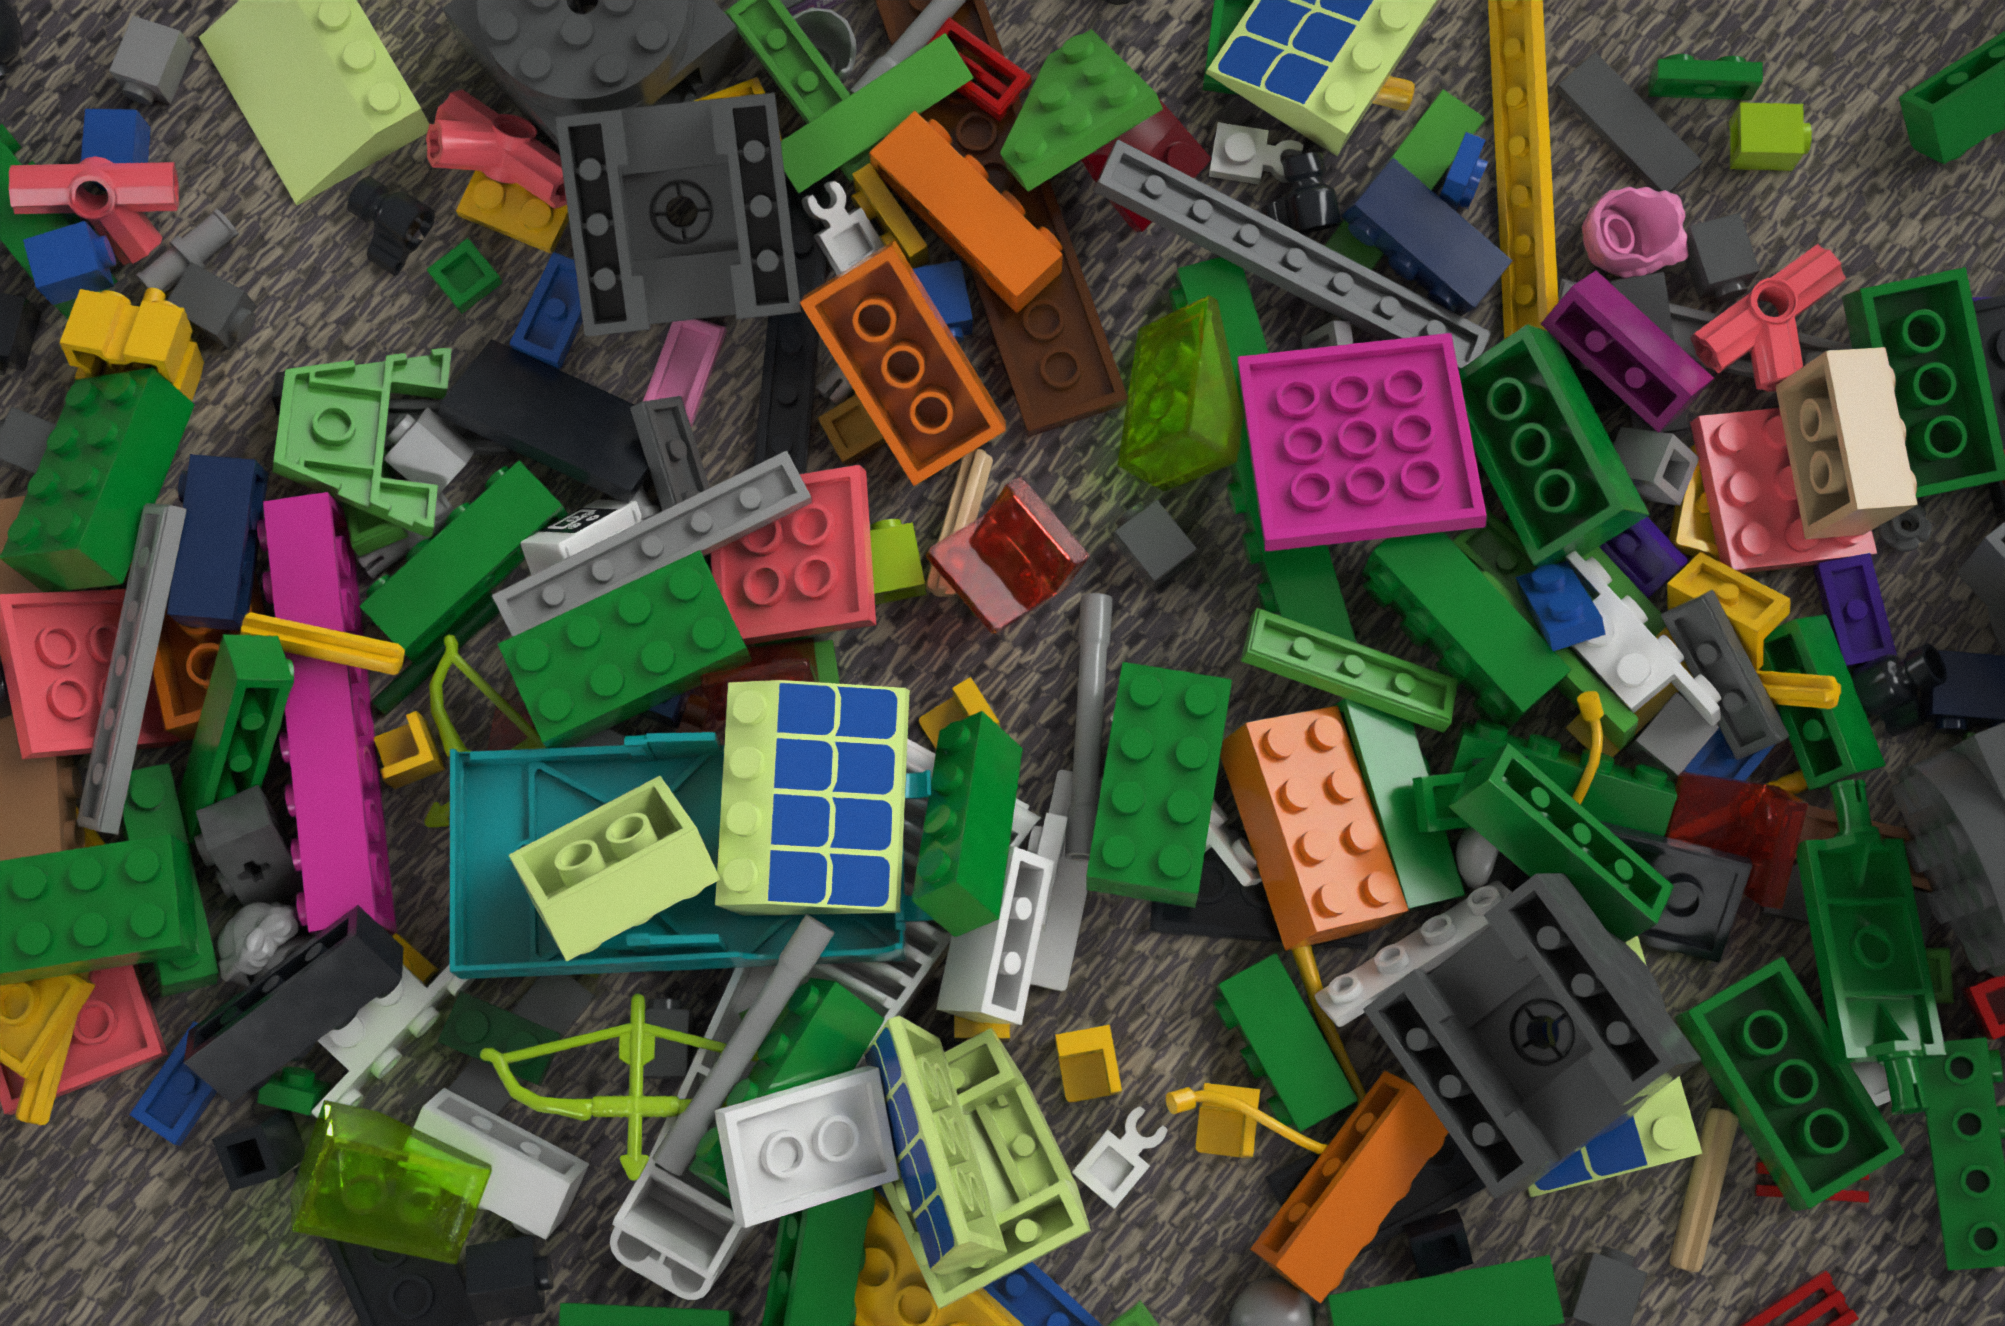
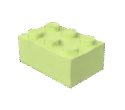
M661 776L646 782L509 854L533 905L566 961L580 954L595 950L602 942L632 926L646 923L653 915L683 899H689L698 895L705 887L720 880L697 827Z

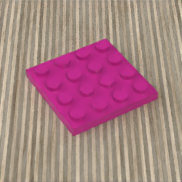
M1451 333L1237 357V370L1265 551L1485 527L1487 515Z

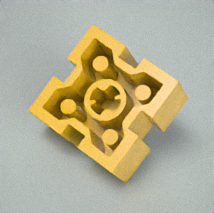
M157 288L146 289L140 306L131 305L127 297L115 291L104 290L102 292H94L80 289L59 342L69 365L78 367L75 374L76 380L153 367L191 401L201 378L204 360L197 342H193L191 338L193 331L185 309L165 301V293Z

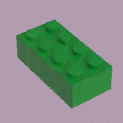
M1966 267L1862 288L1842 296L1852 349L1886 348L1889 366L1893 369L1896 379L1894 392L1899 416L1906 427L1905 446L1910 470L1914 473L1917 481L1916 498L2005 480V455Z
M1526 324L1459 370L1473 447L1534 566L1541 567L1565 562L1566 556L1574 551L1583 557L1650 515L1564 351L1552 334L1546 330Z
M153 367L77 379L67 392L66 404L55 429L47 439L45 453L36 473L28 483L27 495L17 518L8 530V539L0 555V559L43 592L120 585L124 582L133 559L143 507L146 503L155 504L195 406L191 400Z
M1444 532L1386 538L1372 551L1361 574L1367 580L1363 584L1365 591L1380 607L1385 608L1389 604L1403 619L1399 623L1401 630L1413 644L1418 647L1426 644L1440 659L1436 662L1440 673L1458 679L1457 687L1460 684L1466 687L1476 698L1472 704L1483 720L1499 723L1509 730L1549 695L1572 670L1555 651L1551 650L1547 642Z
M701 550L498 643L541 741L547 748H568L752 661Z
M1122 662L1086 874V890L1196 908L1232 679Z
M171 834L0 861V986L200 954L189 845Z
M1783 956L1767 963L1674 1017L1691 1046L1700 1056L1702 1064L1732 1113L1737 1115L1738 1123L1792 1211L1811 1209L1905 1153L1850 1063H1835L1829 1029Z

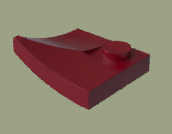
M1159 98L1163 110L1087 155L1081 161L1093 180L1097 182L1108 155L1117 140L1148 154L1192 178H1195L1212 158ZM1109 200L1128 225L1136 232H1143L1152 223V221Z

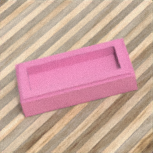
M701 319L672 322L643 401L681 396L690 426L692 427L726 336V328Z

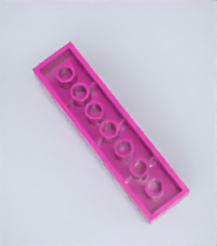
M328 492L263 501L265 519L258 520L257 532L262 551H268L270 571L263 573V588L268 604H274L275 617L364 636L362 613L359 607L361 604L356 559L353 553L354 549L351 547L344 509ZM284 652L286 659H291L294 665V684L285 706L287 730L280 731L279 741L284 762L291 764L293 784L286 785L285 799L289 815L291 817L296 816L298 838H292L291 856L295 870L302 871L304 892L297 894V912L302 926L308 925V932L317 936L355 906L359 905L390 935L397 933L377 747L373 738L375 737L368 670Z

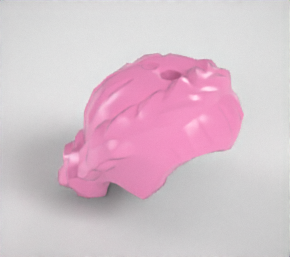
M1625 187L1620 190L1608 191L1590 208L1582 225L1583 243L1591 263L1606 272L1625 279L1654 273L1666 265L1673 266L1677 262L1685 261L1689 257L1687 244L1688 235L1683 228L1685 211L1682 201L1677 194L1666 190L1658 192L1649 187L1638 189Z

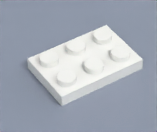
M864 1066L714 1111L735 1225L747 1228L899 1179L878 1067Z

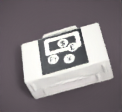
M595 500L521 541V547L531 575L642 522L641 512L636 501H630L628 504L621 500Z

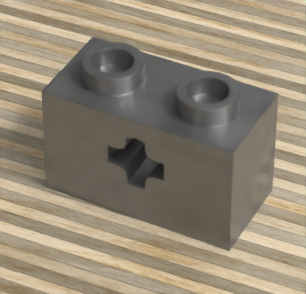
M259 785L196 811L202 834L194 837L197 849L207 867L214 864L217 865V868H215L216 875L228 898L236 895L245 907L256 902L272 904L304 890L302 871H296L292 861V838Z

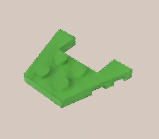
M431 349V355L407 358L406 353L386 355L385 361L355 365L354 360L285 369L272 472L320 493L328 492L339 501L419 535L432 537L438 485L382 478L381 471L390 393L443 399L447 395L452 349Z

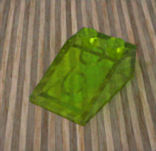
M1209 295L1138 329L1117 466L1160 490L1167 491L1236 463L1241 446L1240 436L1243 411L1218 300Z
M324 1100L290 1193L291 1230L457 1264L490 1178L492 1166L381 1112Z

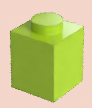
M1740 102L1729 120L1730 169L1793 171L1802 156L1809 153L1811 147L1812 129L1810 123H1804L1803 104Z
M886 519L871 524L870 536L875 605L927 595L913 522L902 524L900 519Z

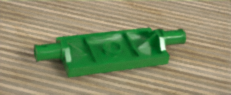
M1854 779L1837 782L1829 788L1833 797L1839 832L1834 835V838L1804 840L1795 846L1835 1063L1878 1062V1065L1885 1067L1892 1103V1114L1900 1115L1902 1111L1904 1115L1929 1110V1104L1926 1101L1919 1060H1934L1946 1055L1904 840L1903 838L1884 839L1879 832V827L1872 826L1864 780L1859 779L1854 782Z

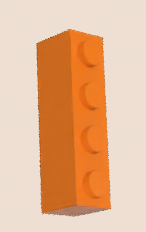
M916 111L912 112L869 152L871 165L884 184L1007 305L1018 313L1062 272L1063 254L1060 252L1063 249L1062 245L1047 228L1041 226L1036 229L1024 217L1026 214L1025 209L1010 192L1004 190L1000 194L987 181L989 175L978 160L969 154L963 158L950 145L952 138L941 124L934 119L927 122Z
M1384 1070L1250 1248L1251 1251L1289 1283L1320 1304L1328 1293L1337 1288L1341 1283L1344 1273L1360 1250L1374 1239L1378 1226L1396 1202L1404 1198L1409 1192L1413 1179L1428 1159L1435 1155L1444 1144L1445 1137L1449 1132L1419 1089L1412 1083Z

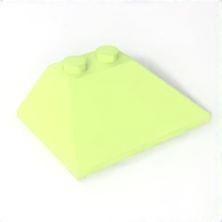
M992 1028L944 1052L1007 1253L946 1275L931 1272L929 1265H921L913 1246L912 1234L918 1232L912 1210L905 1211L897 1194L895 1181L881 1185L938 1309H942L1091 1231L1077 1184L1026 1080ZM896 1160L898 1176H899V1178H900V1177H901V1173H900V1170H899V1167H898V1164H897V1160Z

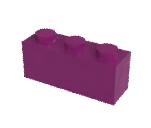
M1597 271L1574 284L1541 322V325L1658 433L1681 416L1714 379L1713 376Z

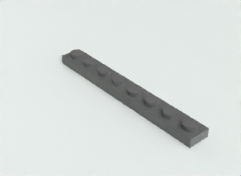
M1117 140L1112 147L1092 190L1345 321H1350V324L1382 340L1451 333L1458 370L1482 355L1491 332L1120 140Z

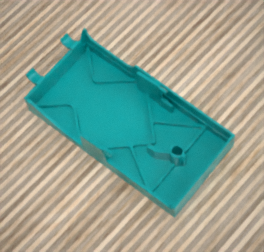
M715 732L646 733L647 735L625 736L624 745L473 752H458L456 749H450V972L460 979L777 966L780 954L805 915L743 916L715 905L717 883L715 882L705 887L698 895L689 899H683L653 915L646 923L632 926L602 942L595 950L580 954L566 961L533 905L509 854L646 782L661 776L697 827L717 871L725 745H721ZM930 770L920 773H906L905 799H921L931 796ZM904 850L902 854L900 913L807 914L835 932L815 965L906 961V922H921L934 919L912 901V896L905 895Z

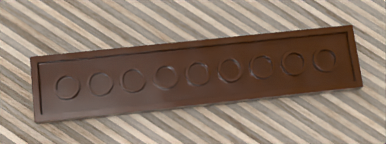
M874 0L890 48L932 0ZM966 0L951 19L1004 56L985 1ZM948 37L955 49L961 54L970 58L1009 87L1012 84V81L951 37ZM974 78L970 80L974 84L979 86L981 89L986 91L988 94L993 96L995 99L999 100V96H997L995 93H993L988 88L983 86L981 83L976 81ZM955 90L919 115L927 122L934 119L941 124L952 138L950 145L963 158L969 154L978 160L989 175L987 181L1000 194L1004 190L1010 192L1025 209L1026 214L1024 217L1036 229L1041 226L1047 228L1058 239L1063 248L1060 251L1063 254L1062 272L1018 313L1007 305L968 266L1027 436L1031 437L1128 405V396L1049 179L1027 192L1007 169L1000 154L1023 107L1020 97L1013 106H1009L1005 117L999 122Z

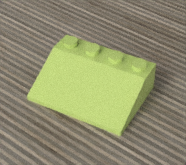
M239 0L199 36L200 41L296 205L305 202L428 132L430 124L357 0Z

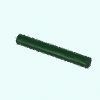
M491 592L371 700L385 716L435 672L446 651L444 644L445 636L453 635L458 642L459 650L500 613Z

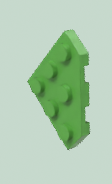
M1090 29L1084 34L1071 37L1061 48L1047 56L1000 154L1007 169L1029 192L1163 110L1156 92Z

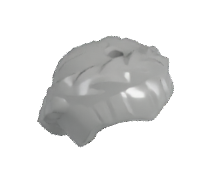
M277 901L272 904L256 902L241 908L221 930L217 941L220 955L217 967L224 982H234L247 988L253 983L254 974L259 973L268 964L269 959L274 956L277 947L283 945L295 935H306L300 925L296 907Z

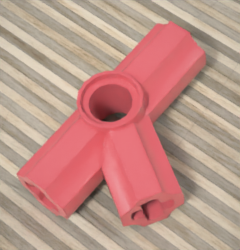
M463 89L449 94L446 101L438 107L435 123L429 125L426 136L427 159L432 168L482 171L493 180L510 184L518 183L554 209L567 205L561 157L535 139L537 129L530 121L516 115L498 114Z
M95 156L86 158L79 164L11 165L9 169L8 190L14 214L76 213L82 218L88 219L100 236L105 235L108 238L114 254L123 265L136 263L148 256L155 247L161 244L162 236L144 212L177 211L179 207V183L174 162L113 163L106 158ZM86 181L98 182L105 187L107 193L104 195H93L86 191L82 183Z
M1818 244L1771 278L1758 282L1748 295L1696 331L1690 338L1695 348V354L1707 368H1711L1719 374L1750 351L1756 389L1765 390L1766 392L1776 391L1775 386L1803 367L1795 318L1844 283L1846 277L1842 271L1841 262L1830 249L1826 250ZM1757 301H1767L1773 304L1778 311V317L1765 315L1758 307Z

